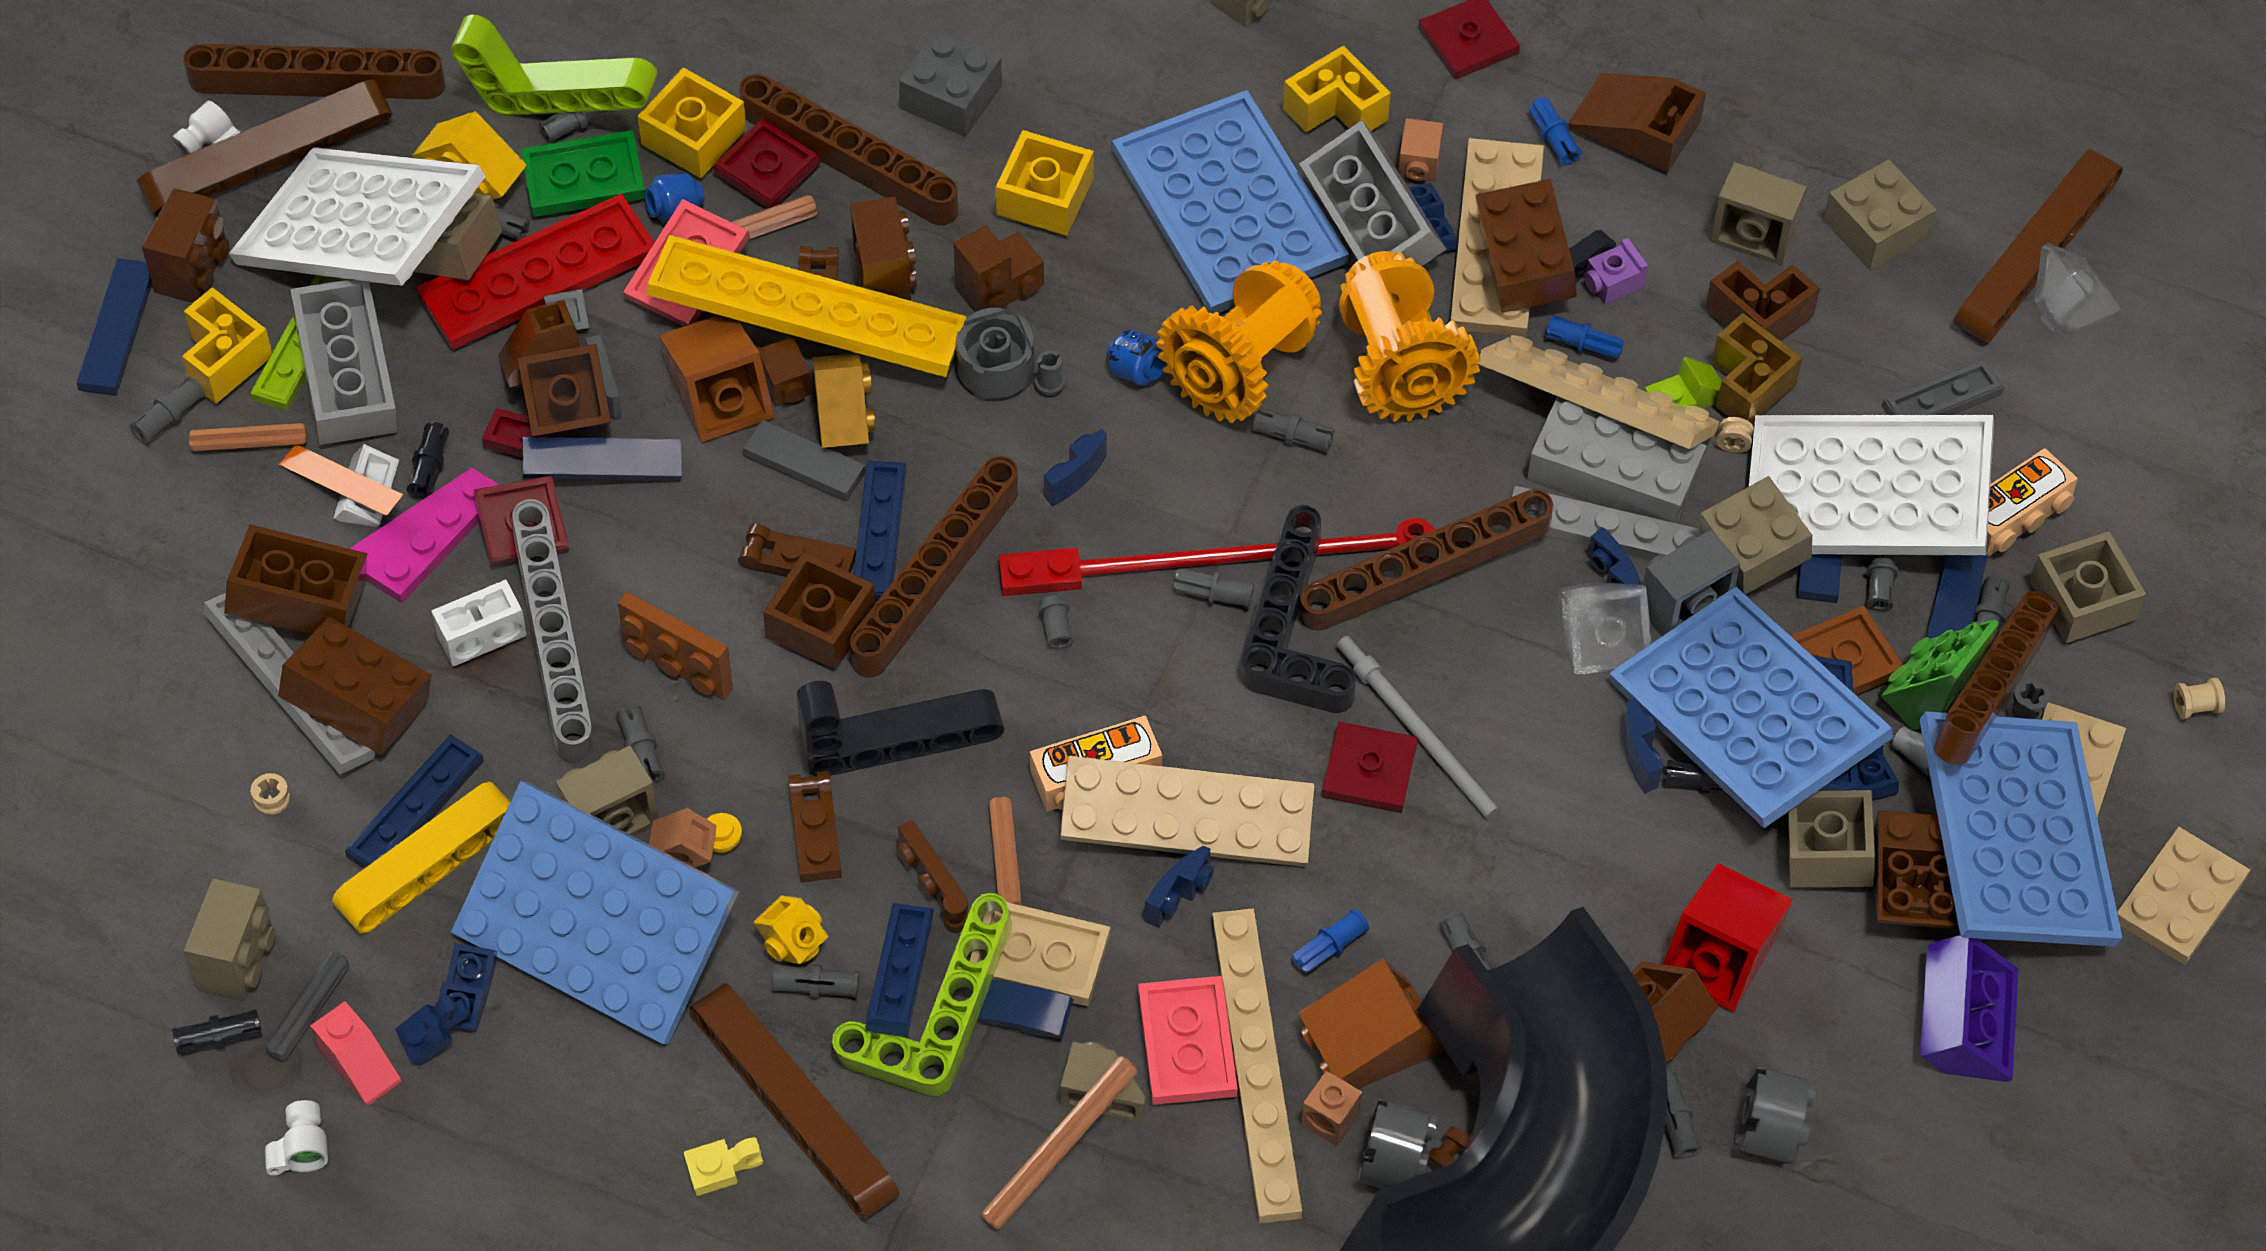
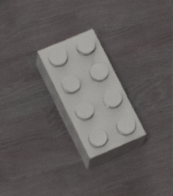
M1362 120L1299 163L1358 261L1376 252L1390 251L1395 253L1401 252L1405 259L1412 257L1415 263L1423 266L1446 250L1443 242L1379 140Z
M351 279L290 289L293 315L319 445L396 433V408L370 282Z
M1557 396L1531 452L1527 480L1600 506L1679 524L1701 474L1707 445L1700 443L1688 449Z

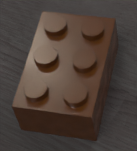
M1551 179L1475 194L1478 223L1501 313L1577 297L1575 270Z
M250 524L227 579L224 613L311 635L329 616L349 627L364 587L368 553Z
M329 616L283 664L278 696L381 755L426 707L432 675Z

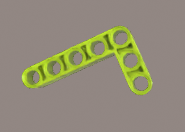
M468 15L463 18L451 47L453 57L486 105L491 110L502 115L643 108L647 103L658 73L652 63L641 58L519 64L494 25L479 15Z
M987 893L974 901L921 1041L917 1042L901 1036L866 1032V1025L859 1022L850 1021L843 1023L835 1030L832 1043L838 1060L844 1067L929 1096L943 1095L951 1088L1011 931L1012 920L1007 902L1003 897L998 894ZM997 911L1002 914L1001 919L994 924H985L981 921V918L987 912ZM976 949H983L988 952L986 958L978 963H973L966 959L968 954ZM966 987L973 990L972 996L966 1001L961 1002L952 999L953 993L959 988ZM954 1026L959 1029L953 1039L941 1040L937 1037L938 1032L943 1027ZM856 1038L864 1041L863 1047L858 1052L847 1053L843 1051L844 1045L851 1039ZM895 1051L904 1054L903 1060L898 1065L886 1066L883 1064V1059L890 1052ZM930 1065H940L944 1068L941 1076L936 1079H926L922 1076L924 1070Z

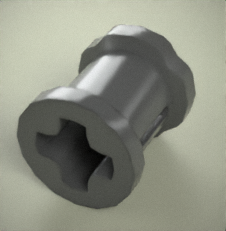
M2035 678L2020 680L2013 691V698L2007 705L2006 717L2041 720L2043 709L2050 700V690L2047 685Z

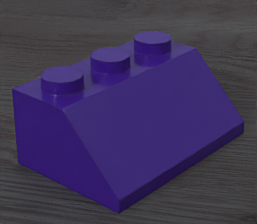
M1961 935L1928 944L1925 965V992L1922 1003L1923 1022L1920 1056L1945 1074L2003 1082L2013 1080L2019 968L1976 938H1961Z

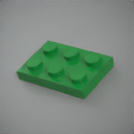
M633 130L521 148L522 160L527 165L524 171L533 217L591 208L620 194L624 196L627 202L645 199V188Z

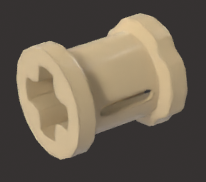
M2210 678L2205 684L2186 686L2185 683H2177L2174 686V704L2180 719H2189L2191 714L2212 711L2214 714L2224 712L2225 694L2218 678Z

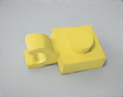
M756 1137L742 1140L730 1150H728L725 1139L683 1152L696 1196L738 1184L735 1172L764 1164Z

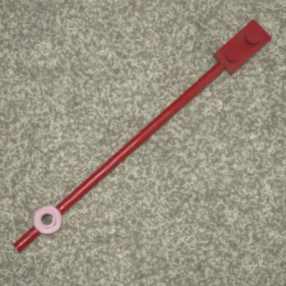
M1409 518L1398 525L1395 533L1321 539L1317 555L1391 549L1417 538L1410 535V533H1418L1422 536L1436 529L1424 519ZM1460 540V541H1456L1455 543H1461V542H1467V541ZM1278 543L1079 560L1078 547L999 554L1003 596L1081 590L1082 576L1273 559ZM1425 555V556H1421V557H1419L1418 559H1422V558H1425V557H1427V556H1426V555Z

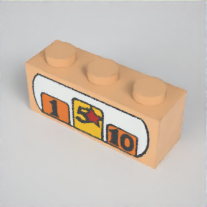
M2046 448L1990 484L1986 555L1989 554L1988 557L1998 550L2000 552L2006 551L2013 545L2017 537L2026 531L2029 533L2034 532L2043 524L2047 517L2055 512L2058 514L2064 512L2074 501L2073 493L2078 478Z
M1145 715L1030 751V773L1046 812L1055 809L1063 810L1067 760L1069 756L1162 766L1163 755Z

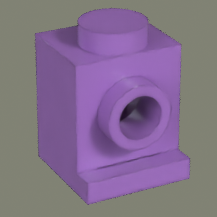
M1629 238L1621 240L1620 246L1588 259L1584 280L1590 292L1596 293L1604 305L1644 288L1648 264Z

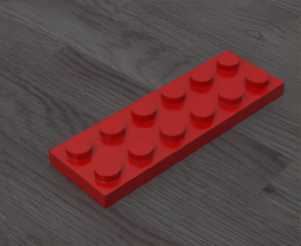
M620 194L487 254L469 280L439 276L417 286V295L450 348L454 350L521 319L527 309L544 305L543 295L578 289L584 290L641 264L655 242L624 196Z

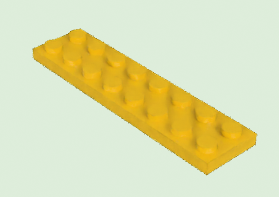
M669 235L647 283L646 292L648 296L943 377H947L956 353L958 331L960 332L964 326V321L967 319V316L672 235Z

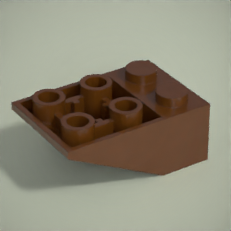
M1601 73L1568 124L1572 130L1668 172L1701 122L1706 92L1669 77Z
M1879 810L1873 828L1875 851L1873 889L1877 923L1959 929L1938 815Z

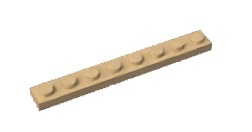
M1254 908L1212 913V924L1220 976L1223 979L1235 1073L1259 1223L1302 1219L1301 1200Z

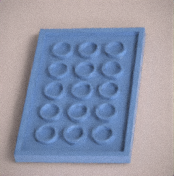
M1248 90L1112 140V151L1209 313H1220L1235 307L1233 285L1235 279L1248 267L1262 265L1264 262L1270 265L1276 260L1279 263H1288L1299 268L1311 278L1348 263L1349 253Z
M1736 586L1609 673L1611 683L1628 700L1635 698L1642 710H1646L1652 715L1656 726L1763 828L1773 823L1893 738L1892 727Z
M1925 712L1919 721L1961 938L2116 947L2123 937L2077 722L1996 717L1969 761L1958 765L1944 761L1934 751L1935 742L1947 713Z
M520 781L451 933L480 948L496 950V956L661 1044H669L740 891L527 781Z

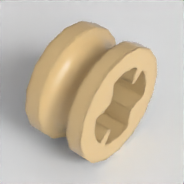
M1725 418L1719 424V434L1716 442L1722 450L1727 452H1746L1751 448V437L1753 436L1754 427L1748 420L1743 418Z
M267 773L259 776L251 785L250 792L253 803L259 812L276 814L287 807L290 801V794L286 780L282 776L275 773ZM272 788L277 789L278 795L271 798V795H269L268 799H264L262 792L266 789H269L270 792H272Z

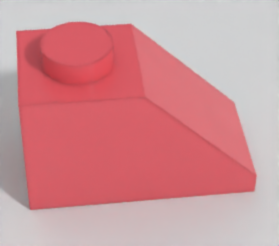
M346 1001L310 1025L319 1052L367 1107L402 1082L370 1029Z

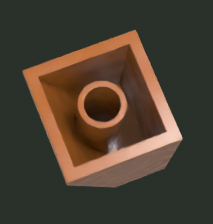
M718 315L659 335L667 369L701 443L759 424L762 419L767 421L775 418L760 353L738 320Z
M1384 958L1299 1012L1305 1024V1027L1301 1029L1303 1037L1314 1051L1319 1049L1325 1060L1320 1063L1323 1073L1328 1071L1357 1089L1446 1051L1417 1009L1422 1001L1412 983Z

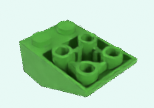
M1993 619L1980 624L1973 622L1958 631L1951 629L1932 639L1925 637L1913 646L1910 651L1912 657L1909 661L1891 674L1889 677L1891 684L1881 697L1912 731L1921 728L1919 720L1925 712H1946L1984 658L1999 625L1998 621Z

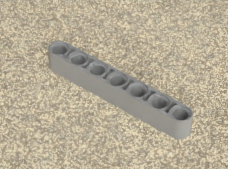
M527 499L518 503L513 510V537L555 750L563 760L578 762L584 760L591 751V721L549 512L542 502L535 499ZM526 522L538 523L535 527H526L523 524ZM541 556L546 558L544 561L534 562L530 560L532 557ZM542 591L553 593L549 597H540L536 594ZM549 626L560 628L559 631L554 633H548L543 629ZM555 662L567 664L564 668H554L550 665ZM564 697H569L575 700L571 704H561L557 702L559 699ZM570 733L582 736V738L576 741H570L564 737Z

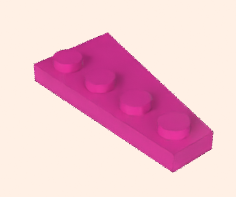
M470 468L351 547L350 549L368 553L365 580L400 603H403L480 522L473 497L474 489L499 484L474 468Z

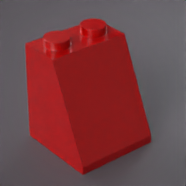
M1717 863L1682 912L1663 965L1695 969L1715 1003L1735 1012L1777 939L1793 899Z

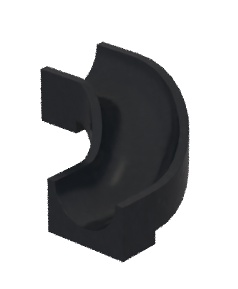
M1584 907L1571 910L1563 922L1535 947L1516 959L1496 968L1487 970L1469 944L1454 949L1417 1010L1463 1076L1476 1071L1479 1072L1481 1097L1470 1141L1464 1154L1453 1163L1378 1190L1340 1251H1614L1631 1226L1644 1201L1658 1163L1665 1132L1668 1100L1666 1059L1660 1030L1646 995L1630 969Z

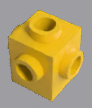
M781 895L752 922L765 939L763 943L765 950L772 958L779 962L805 963L819 952L818 946L829 937L820 925L822 918L818 912L810 905L805 904L801 898Z

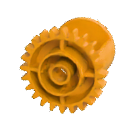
M1382 251L1367 255L1357 261L1349 272L1345 274L1346 283L1340 284L1342 294L1339 300V310L1345 325L1351 331L1366 336L1369 343L1366 347L1368 351L1367 356H1359L1358 360L1361 366L1354 368L1356 379L1353 382L1362 405L1367 406L1370 414L1377 411L1380 419L1390 414L1393 422H1396L1402 415H1405L1407 421L1410 422L1416 413H1420L1422 418L1425 419L1427 418L1428 410L1434 409L1440 413L1442 412L1441 404L1446 402L1454 405L1455 400L1453 396L1455 394L1466 395L1467 392L1464 385L1474 384L1475 379L1472 374L1480 371L1477 362L1481 359L1471 334H1467L1464 326L1457 328L1455 321H1451L1444 325L1442 318H1438L1435 322L1432 321L1428 309L1434 298V284L1427 270L1415 263L1412 257L1405 259L1401 252Z
M1274 260L1270 265L1264 262L1262 265H1254L1245 269L1235 279L1233 285L1235 307L1224 317H1221L1218 312L1214 314L1208 313L1206 307H1202L1197 311L1191 305L1186 310L1182 307L1176 313L1174 312L1161 324L1162 328L1157 331L1160 339L1156 342V346L1163 350L1157 356L1162 361L1167 362V365L1162 369L1163 372L1173 375L1174 379L1171 380V385H1179L1182 388L1180 394L1182 398L1188 395L1192 398L1193 408H1196L1198 405L1203 406L1205 416L1208 417L1214 412L1217 420L1220 422L1225 417L1230 423H1233L1237 418L1243 421L1247 416L1254 413L1262 405L1261 402L1267 397L1264 390L1268 387V383L1262 379L1267 372L1262 369V357L1272 348L1283 352L1299 351L1313 339L1316 327L1320 324L1318 318L1322 315L1320 295L1312 280L1302 270L1291 264L1279 263Z

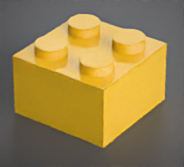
M684 67L637 116L641 145L699 178H702L746 131L744 101Z
M1022 130L996 185V215L1068 236L1094 179V151Z

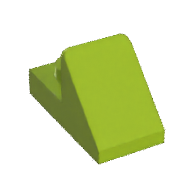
M1683 357L1678 375L1646 386L1644 391L1650 394L1652 391L1665 393L1673 398V403L1685 408L1688 405L1705 409L1717 404L1722 380L1712 365Z

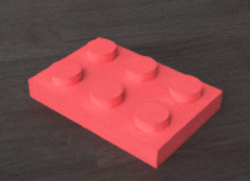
M682 199L623 293L626 299L685 327L696 323L703 311L646 295L647 283L669 235L740 254L749 240L750 235L748 230Z
M1222 976L1138 984L1152 1105L1237 1097L1238 1088Z

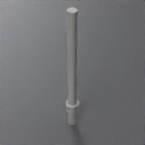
M1349 636L1343 637L1337 643V647L1354 666L1353 671L1364 684L1369 683L1411 733L1418 737V741L1487 820L1494 817L1499 812V808L1381 673L1382 667L1371 655L1366 656Z

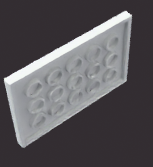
M312 148L230 251L229 255L236 265L402 286L412 276L413 271L425 255L432 250L435 242L454 221L455 216L467 200L474 195L475 190L486 176L479 165Z
M1755 415L1749 486L1767 476L1772 479L1813 535L1812 554L1986 555L1994 418L1993 415Z

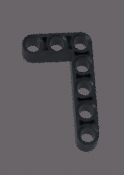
M1300 505L1291 509L1286 516L1242 652L1241 680L1248 690L1258 694L1331 713H1342L1350 709L1355 701L1356 676L1354 671L1343 663L1287 649L1300 609L1301 593L1308 584L1321 541L1322 519L1319 512L1309 505ZM1300 527H1307L1311 529V531L1307 533L1297 532L1296 529ZM1289 561H1296L1301 565L1297 567H1288L1285 565V563ZM1278 595H1285L1290 599L1278 602L1273 598ZM1270 629L1277 631L1279 634L1271 637L1263 635L1262 632ZM1256 664H1263L1268 669L1260 672L1252 670L1250 667ZM1300 674L1305 676L1307 679L1301 682H1296L1291 680L1289 677H1291L1292 675ZM1338 684L1346 689L1341 692H1334L1329 687Z
M813 681L801 686L796 694L800 737L808 769L813 776H817V772L829 771L830 776L983 744L996 740L1005 730L996 696L993 691L987 689L969 691L842 719L831 683L827 681Z

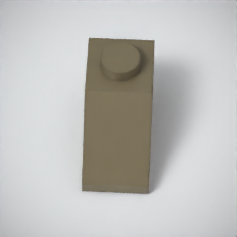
M1073 1042L1060 1086V1105L1074 1108L1118 1058L1116 1052L1096 1042H1086L1084 1044ZM1133 1078L1103 1111L1102 1115L1144 1123L1146 1097Z

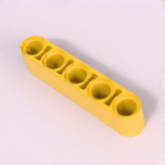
M485 782L477 786L345 882L335 892L332 904L359 933L370 932L491 844L511 801L493 782Z

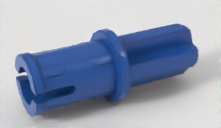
M1548 98L1534 99L1533 103L1529 106V111L1542 131V140L1549 142L1561 165L1573 164L1566 150L1570 151L1575 161L1581 157L1582 150L1568 131L1569 124L1566 120H1561Z
M1556 315L1552 316L1546 332V339L1578 348L1577 351L1580 353L1587 349L1617 359L1620 357L1624 347L1623 339L1591 329V323L1587 322L1586 325Z
M1352 909L1349 914L1331 927L1319 929L1317 937L1293 953L1292 959L1296 968L1304 974H1308L1331 956L1338 957L1343 954L1345 946L1369 930L1367 920L1357 909Z

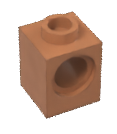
M1406 118L1398 170L1401 177L1410 178L1415 181L1435 182L1443 123Z
M685 808L653 820L649 845L695 868L711 862L717 825L691 809Z
M1326 1071L1303 1103L1301 1126L1338 1147L1360 1115L1363 1092Z

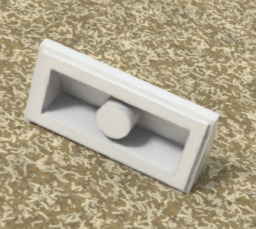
M363 444L353 455L349 469L391 488L399 460ZM341 494L334 519L340 522L378 527L383 514Z

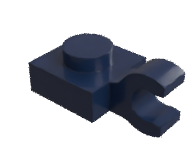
M446 995L435 1006L424 1005L395 1028L411 1062L422 1066L453 1040L448 1030L466 1019L470 1012L463 999L454 1003L451 995Z

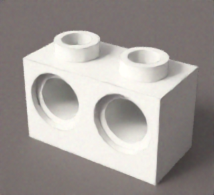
M507 580L431 610L437 638L452 667L527 636L522 609Z

